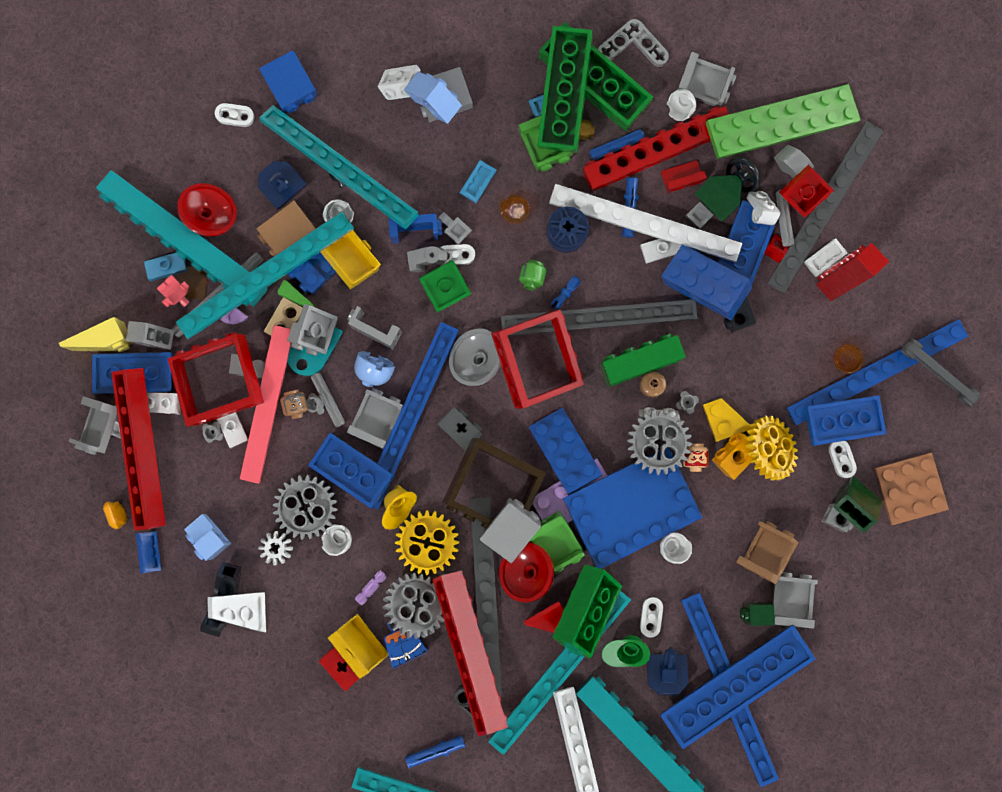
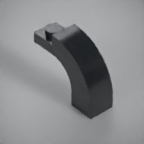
M222 562L216 575L213 597L237 594L241 578V566ZM207 611L201 624L200 632L220 637L227 623L208 618Z

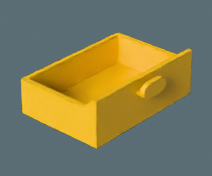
M353 230L321 251V254L350 290L376 273L381 265L370 252V245L366 240L361 241Z
M358 614L328 637L359 679L368 674L389 656L386 649Z

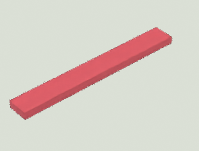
M277 325L273 327L260 386L264 403L257 405L255 408L240 475L241 480L258 484L261 481L291 342L287 341L290 328Z

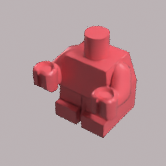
M174 275L168 277L157 288L166 297L162 301L166 307L175 305L178 302L185 307L190 303L185 297L188 294L189 285L185 281L181 284Z

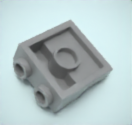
M304 304L298 323L293 322L287 341L291 342V347L303 350V347L306 348V353L315 356L318 353L326 354L338 317Z

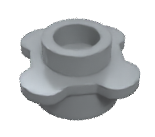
M684 391L680 394L681 398L676 403V407L679 410H685L688 414H692L699 399L697 396H692Z
M311 393L307 399L308 411L312 413L317 412L319 415L323 414L324 396H316L314 393Z
M217 421L210 425L206 423L202 427L203 436L208 443H211L213 440L220 441L224 437L220 430L221 424Z

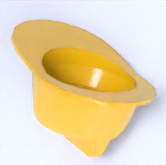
M396 485L385 496L384 505L386 511L382 518V525L385 529L392 530L397 528L408 517L417 500L415 493L407 492L400 485Z

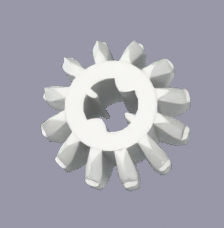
M278 531L274 532V537L271 533H267L268 540L261 539L265 546H259L258 548L259 550H265L260 557L268 556L265 561L266 563H270L273 558V565L278 564V559L282 564L285 563L283 556L286 558L291 557L286 551L293 550V547H287L286 544L291 543L292 540L287 539L284 541L285 533L279 538ZM273 543H275V545H280V548L278 549V554H276V551H272V548L274 547Z

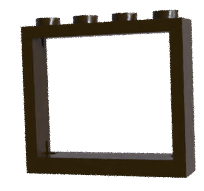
M472 438L442 501L443 504L447 505L446 509L456 514L460 511L464 513V518L472 522L476 519L482 522L481 526L486 529L493 521V519L455 501L478 450L534 477L522 501L524 509L529 511L546 472L479 438Z

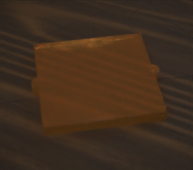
M187 267V272L174 275L181 284L185 281L189 285L188 294L185 296L187 299H205L206 285L208 284L205 271L201 270L199 272L194 267Z

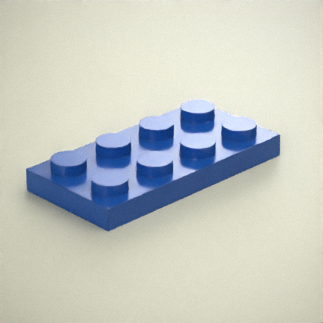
M742 200L727 238L742 243L737 262L734 263L719 258L718 263L750 279L752 285L775 224L754 223L752 221L754 208L749 202Z
M173 353L92 354V394H114L111 372L143 368L147 393L173 392V378L167 358L173 357Z
M879 395L804 407L812 446L887 434Z
M563 408L529 426L532 435L568 495L602 476L600 469Z
M332 433L328 434L308 465L371 509L375 507L394 478L393 474Z

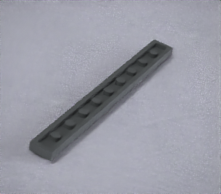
M868 121L865 122L828 183L834 191L808 215L794 238V244L789 247L786 255L767 282L769 286L782 294L786 292L883 130Z
M694 300L561 311L565 316L567 331L697 319L696 301ZM547 312L501 316L502 329ZM548 320L508 336L555 331L552 321Z
M490 497L470 498L472 510L491 518ZM475 519L472 522L478 628L483 636L485 652L489 656V665L495 677L497 692L502 697L493 549L479 540L480 533L484 530V527L481 526L482 522Z

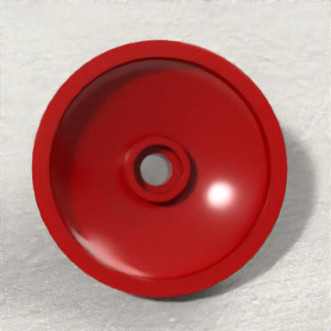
M200 183L189 186L181 193L177 203L178 215L184 225L193 232L204 236H218L226 233L232 228L237 217V209L232 197L220 187L212 184Z
M528 542L512 563L502 558L499 568L500 583L505 593L513 600L523 603L537 601L548 592L552 585L554 577L553 562L543 547ZM532 570H534V576H531Z

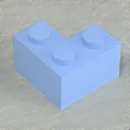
M417 72L404 89L414 102L425 106L436 119L447 124L462 106L457 100L458 96L446 88V82L441 78L435 79L429 73L425 75Z
M207 514L200 515L184 529L187 533L185 535L186 538L194 544L193 546L196 549L194 552L201 560H212L231 545V542Z

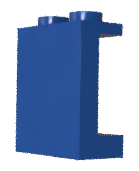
M293 50L259 68L283 113L296 111L299 105L304 102L305 104L311 103L315 100V96L318 95Z
M436 214L419 215L406 230L389 218V233L392 244L400 243L399 232L433 230L435 241H439L438 235H442L441 219H437Z

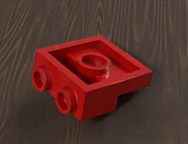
M808 164L779 193L805 218L823 200L827 199L834 190Z

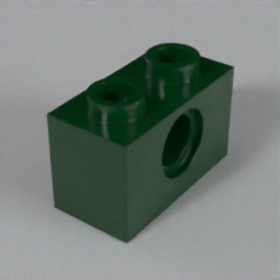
M768 602L743 603V607L740 608V619L750 626L775 625L774 604Z

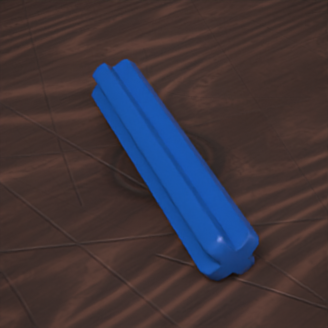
M639 129L590 150V156L592 160H598L610 152L615 153L626 145L638 143L639 140L645 138L644 133Z

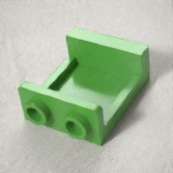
M541 116L520 124L518 130L536 171L541 170L545 172L550 170L553 164L558 162L559 164H564L570 161L573 153L538 148Z
M560 510L541 520L540 529L530 540L548 552L553 562L555 574L563 571L565 566L570 563H578L584 556L582 546Z

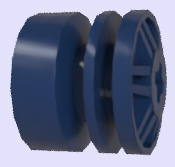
M568 206L559 208L552 213L548 220L546 231L547 240L552 248L563 253L578 250L583 245L588 234L589 224L587 217L577 208ZM566 224L571 228L570 232H567L565 229Z

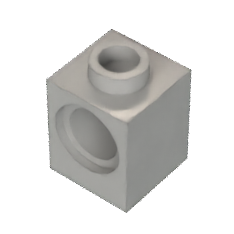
M829 504L821 522L841 532L851 530L854 525L845 517L842 524L836 522V516L839 512L833 507L834 504Z

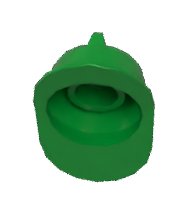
M628 635L621 640L607 643L602 650V658L610 666L638 667L649 661L650 649L637 636Z

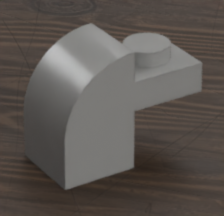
M787 145L774 157L781 171L791 175L792 178H795L808 164L812 168L814 167L804 153L790 145Z

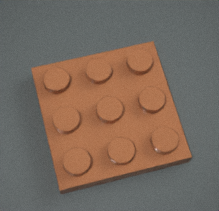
M932 453L874 468L890 525L949 510Z

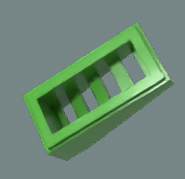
M283 280L277 292L280 297H284L302 308L304 304L315 307L288 281Z

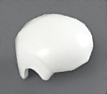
M678 89L673 92L667 102L670 108L669 116L676 121L686 120L696 110L695 97L686 89Z
M336 199L331 200L324 207L323 217L325 222L343 212L351 223L354 211H352L349 203Z
M335 524L328 527L321 537L323 541L322 549L327 554L333 556L345 553L352 543L351 533L343 525Z
M669 533L663 537L660 543V552L667 561L674 564H682L691 556L692 544L680 533Z

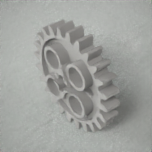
M660 410L658 416H656L655 412L652 411L651 417L645 413L644 421L640 418L637 419L639 426L632 425L635 432L628 433L633 437V439L627 440L628 443L632 444L628 451H634L630 458L637 457L635 465L642 463L641 470L648 467L649 474L654 469L657 475L660 474L661 470H663L665 475L668 474V468L675 472L674 465L682 467L680 460L687 461L688 459L684 454L691 453L690 450L686 449L692 445V443L687 442V439L692 436L685 434L689 428L681 427L684 421L678 423L677 415L670 418V412L663 416V411ZM661 425V441L664 442V445L660 447L661 459L657 460L658 444H655L654 441H657L659 438L658 426ZM647 427H652L655 430L654 437L650 438L645 435ZM667 428L674 430L675 436L673 439L665 436ZM645 447L653 448V457L645 456ZM666 448H671L674 451L672 459L665 457L664 450Z
M307 475L305 480H303L302 476H298V482L291 478V485L285 482L284 486L286 489H278L281 496L274 497L279 500L278 503L273 504L274 507H278V510L273 512V514H279V518L275 521H282L280 529L287 527L286 534L293 531V538L300 534L301 540H304L307 534L309 539H312L313 533L319 537V530L326 532L325 525L332 526L333 524L329 520L336 519L332 512L338 511L337 508L333 507V504H336L338 501L331 499L335 493H328L331 486L324 488V480L318 484V477H314L311 481L310 475ZM310 488L315 491V497L311 500L307 499L305 495L306 491ZM298 491H300L304 503L310 505L307 509L314 520L313 524L310 522L307 512L301 510L303 504L297 495ZM291 497L297 500V505L294 508H290L287 503ZM317 506L322 507L324 511L320 518L314 515V509ZM299 515L305 517L306 521L303 526H299L296 523V518Z
M415 573L411 574L410 578L405 574L403 580L399 577L396 579V583L390 584L391 589L386 590V594L389 596L383 598L388 604L384 605L383 609L388 610L384 617L391 618L388 624H395L393 631L399 628L400 636L407 632L408 639L413 634L414 638L418 639L420 634L425 638L428 636V633L431 635L435 632L434 629L440 628L439 623H442L444 618L441 617L443 614L434 583H430V577L423 580V574H420L418 578H416ZM404 590L410 592L411 598L405 596ZM423 594L429 597V603L424 601ZM401 609L407 612V618L401 615ZM420 614L426 617V622L420 620Z

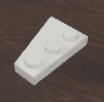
M265 592L208 597V618L266 632Z

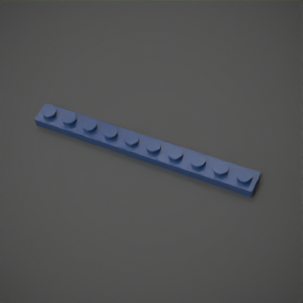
M958 319L917 341L923 346L922 350L929 356H932L965 339L968 335ZM898 350L786 409L794 424L798 425L807 420L804 407L844 401L918 363L915 358L914 360L908 358Z
M442 322L436 331L377 463L393 475H395L459 332L458 329ZM390 484L375 505V509L379 510Z
M698 592L682 599L681 603L712 676L715 677L731 665L703 599ZM746 706L730 718L760 787L779 780L749 707Z

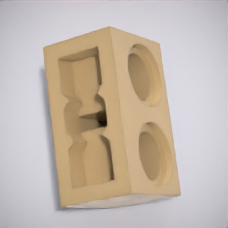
M283 297L264 332L272 336L274 325L286 326V328L291 329L293 322L298 323L303 308ZM291 309H295L297 312L294 318L287 317V313Z

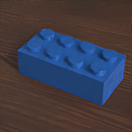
M683 244L661 276L665 285L729 320H732L752 289L750 279Z

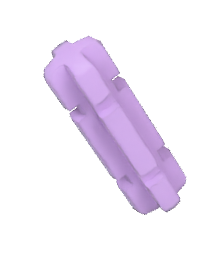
M381 570L362 589V593L355 597V600L360 605H363L368 600L367 598L377 590L380 583H383L387 578L386 574Z

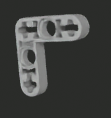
M637 19L628 21L598 48L602 53V50L607 51L612 46L614 49L609 52V57H607L611 61L631 43H634L649 61L657 67L664 66L669 58L667 50L642 22ZM631 25L633 27L638 26V32L633 31L628 37L627 33L631 30ZM617 37H622L625 40V44L617 46L614 40ZM644 39H649L652 42V46L645 48L641 42ZM655 46L657 47L655 52L658 55H664L663 61L660 59L658 61L656 60L657 55L654 53V51L652 52V54L649 53L655 48Z

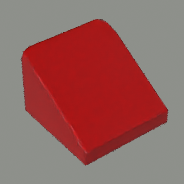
M774 234L764 254L780 263L790 246H783L782 238Z

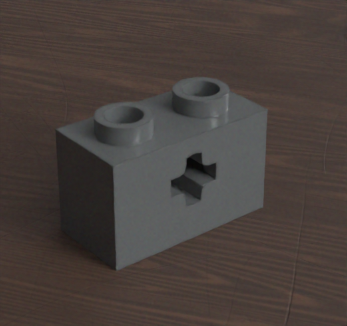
M454 407L438 423V426L466 451L472 438L480 439L483 436L481 433L483 429L475 421L471 424L466 419L468 415L461 408L457 410ZM458 424H460V425L466 424V425H467V426L465 427V429H466V432H465V433H463L462 431H461L460 433L457 432V431H458V427H457Z

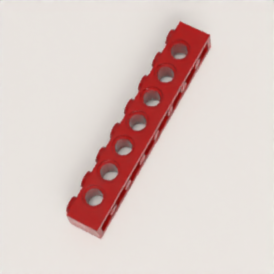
M719 106L714 107L708 111V114L703 116L698 114L685 124L684 122L677 123L673 126V129L666 131V129L661 130L655 134V137L650 139L645 137L632 147L631 144L626 145L616 154L610 152L604 155L602 160L587 162L585 167H583L582 173L591 192L710 142L711 139L706 121L729 115L726 106L719 108ZM694 129L697 132V136H691L688 130ZM677 137L680 143L674 144L670 138ZM653 145H660L662 147V151H655L653 149ZM642 152L645 158L638 159L635 153ZM620 159L625 160L627 166L620 167L617 161ZM601 167L608 168L610 173L607 175H603L600 173L599 169Z

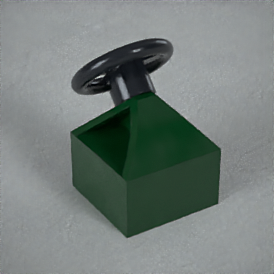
M737 157L728 162L726 176H711L694 194L724 222L740 206L741 192H753L759 187L760 174L751 161ZM742 164L746 165L752 171L753 175L748 174V172L744 170ZM735 165L737 171L732 174V167ZM747 181L754 183L750 187L743 186Z

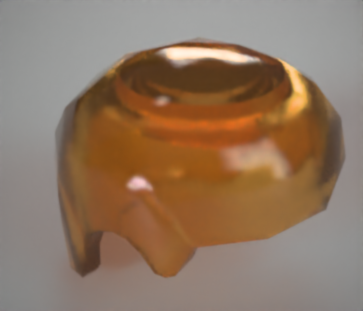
M511 194L508 198L501 200L499 206L501 216L508 223L518 224L528 218L530 206L525 198Z
M844 344L835 351L833 362L837 370L844 374H852L862 367L864 358L862 351L853 344Z

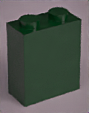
M852 476L839 489L833 507L864 534L878 522L883 502Z

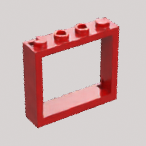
M561 310L549 311L491 333L515 408L524 409L584 385L582 380L583 374L578 367L577 355L572 348L571 335L567 332L565 316L561 313ZM551 320L570 382L527 398L508 335Z
M237 332L225 334L223 339H211L206 345H194L190 351H178L175 356L167 358L186 427L198 426L264 403L245 335L237 334ZM235 345L249 397L198 414L184 363Z

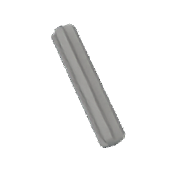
M779 190L776 192L777 208L781 212L779 223L782 245L791 246L794 244L789 202L779 193L781 191Z
M320 373L312 375L311 379L319 395H323L325 398L324 405L335 427L344 425L345 421Z

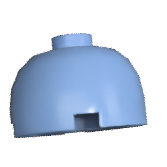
M358 352L354 368L357 377L362 380L363 385L367 387L379 386L391 378L395 369L393 362L379 355V358L370 356L371 352Z

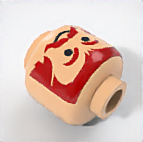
M692 444L686 448L691 453L684 454L688 460L683 461V465L690 468V472H702V468H706L709 464V450L704 447V444Z

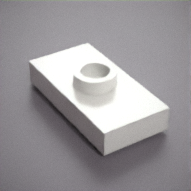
M835 238L804 261L812 274L817 277L845 256L847 252Z
M662 239L640 245L646 264L673 256L681 247Z
M237 412L217 419L221 424V430L229 448L248 441Z

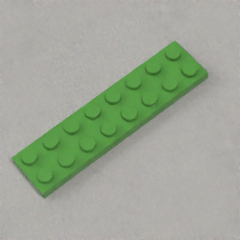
M848 84L706 121V126L716 158L721 159L858 123L860 117Z

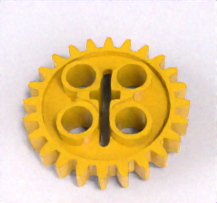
M766 416L755 420L750 425L751 429L747 430L750 436L746 437V440L749 441L746 447L750 449L747 455L752 456L750 463L755 462L754 469H760L759 475L765 474V479L770 478L771 481L781 480L790 476V473L794 472L792 467L797 466L794 460L798 459L794 455V452L798 451L793 446L796 444V441L791 439L794 435H789V427L784 428V422L779 423V418L774 419L773 416Z
M426 510L425 516H422V513L419 511L418 518L411 514L412 521L409 522L405 519L406 527L399 526L403 532L396 534V536L401 538L400 541L395 542V544L401 547L396 552H402L403 554L399 557V560L405 558L404 566L411 564L410 571L418 568V574L422 572V569L425 570L426 575L429 574L431 569L436 574L438 567L444 571L443 564L445 563L450 566L451 564L448 559H455L452 552H458L454 545L460 542L454 540V537L459 534L452 533L455 526L449 527L448 524L451 520L449 519L444 522L443 514L437 518L436 511H434L432 516H430L428 510ZM417 525L425 527L426 532L423 536H418L415 533ZM436 530H442L445 533L443 541H437L434 538ZM410 537L426 540L429 537L431 542L442 544L445 547L442 549L429 545L428 548H425L424 543L412 541ZM412 544L420 546V554L413 555L410 553ZM436 549L439 551L440 557L438 560L429 558L430 550Z

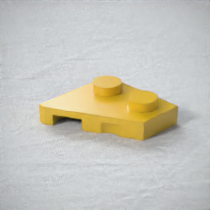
M722 398L702 405L716 442L731 437L738 432L742 433L751 429L750 424Z

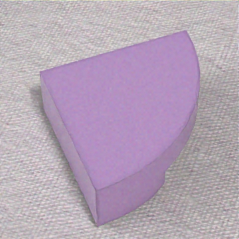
M235 308L220 320L227 324L235 325L247 320L248 316L238 308Z

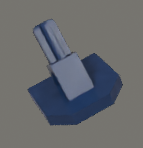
M273 161L259 173L258 188L277 210L307 186L305 181L288 162Z
M672 647L665 650V654H650L649 661L647 662L648 686L657 695H679L688 686L687 655H677V651L673 650Z

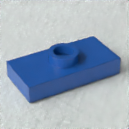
M157 531L136 534L140 574L161 571Z

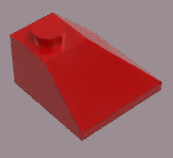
M558 601L527 619L524 623L526 626L554 633L562 617L563 608Z

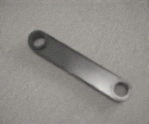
M910 338L904 343L900 351L912 360L915 358L960 395L958 399L966 406L972 407L975 405L981 395L976 389L971 386L966 387L926 354L922 350L923 346L915 339Z

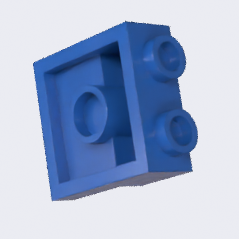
M319 252L289 272L288 276L292 280L297 278L301 282L299 287L306 294L310 291L314 295L337 272Z

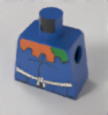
M386 622L391 633L384 637V641L393 669L428 652V648L421 638L415 639L413 634L408 639L407 632L400 636V629L398 628L393 631L395 624H388Z

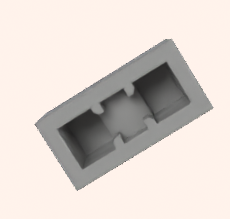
M129 321L125 341L152 348L171 350L174 330L149 323Z

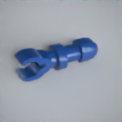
M574 275L566 287L560 290L561 293L558 297H555L551 306L553 307L558 302L555 309H559L563 305L564 300L567 297L570 298V293L580 285V279Z

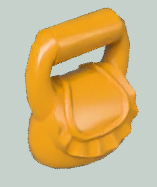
M105 502L103 510L109 526L113 529L122 528L127 521V513L122 504H119V502Z

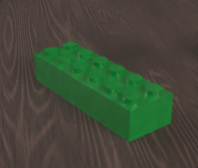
M566 22L560 26L572 28ZM551 37L539 50L538 56L547 66ZM592 45L585 98L626 132L651 104L653 96Z
M560 26L552 27L537 144L539 149L578 153L593 39L592 30Z

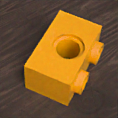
M740 432L731 436L729 442L719 449L712 459L715 465L733 480L743 472L752 459V456L747 455L750 452V449L746 447L749 444V441L746 440L747 436ZM737 451L736 457L733 458V454Z

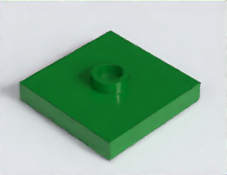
M453 259L418 277L437 313L471 295Z

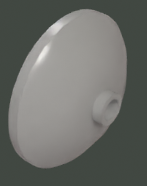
M473 329L461 335L454 343L449 356V367L457 381L467 386H479L488 382L496 375L501 364L491 336L492 332L486 329Z

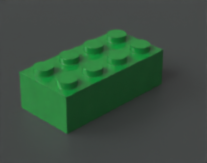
M671 334L660 337L656 343H653V340L641 344L640 349L635 350L634 347L626 349L621 353V356L616 357V354L605 357L600 365V369L607 387L682 361L686 356L678 335L672 337Z
M584 565L552 638L570 652L591 659L622 585L604 569Z

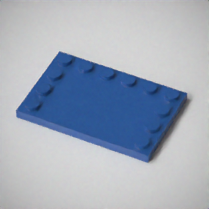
M666 448L664 450L665 457L672 459L673 455L670 449ZM658 450L657 460H660L661 455L660 450ZM652 453V454H650V455H648V456H646V457L651 458V457H653L654 453ZM634 462L562 498L595 567L602 569L663 538L669 533H673L703 518L677 465H674L675 472L668 468V474L665 475L663 470H661L660 474L657 475L655 469L649 474L648 467L641 470L643 464L635 465Z

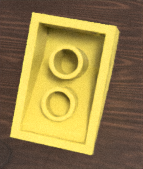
M113 317L60 342L59 345L71 351L123 352L130 348L129 345L133 343L125 341L127 335L125 323Z

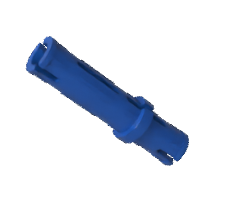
M626 178V194L623 196V200H625V206L636 209V201L639 200V196H637L639 179ZM623 227L622 237L632 238L634 237V231Z
M460 735L448 741L442 740L440 744L405 756L406 764L410 769L440 756H449V753L466 747L464 739Z

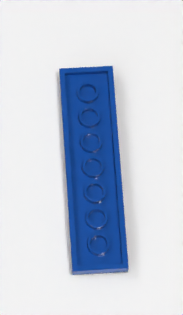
M794 625L789 626L661 712L660 716L681 748L684 749L816 658Z

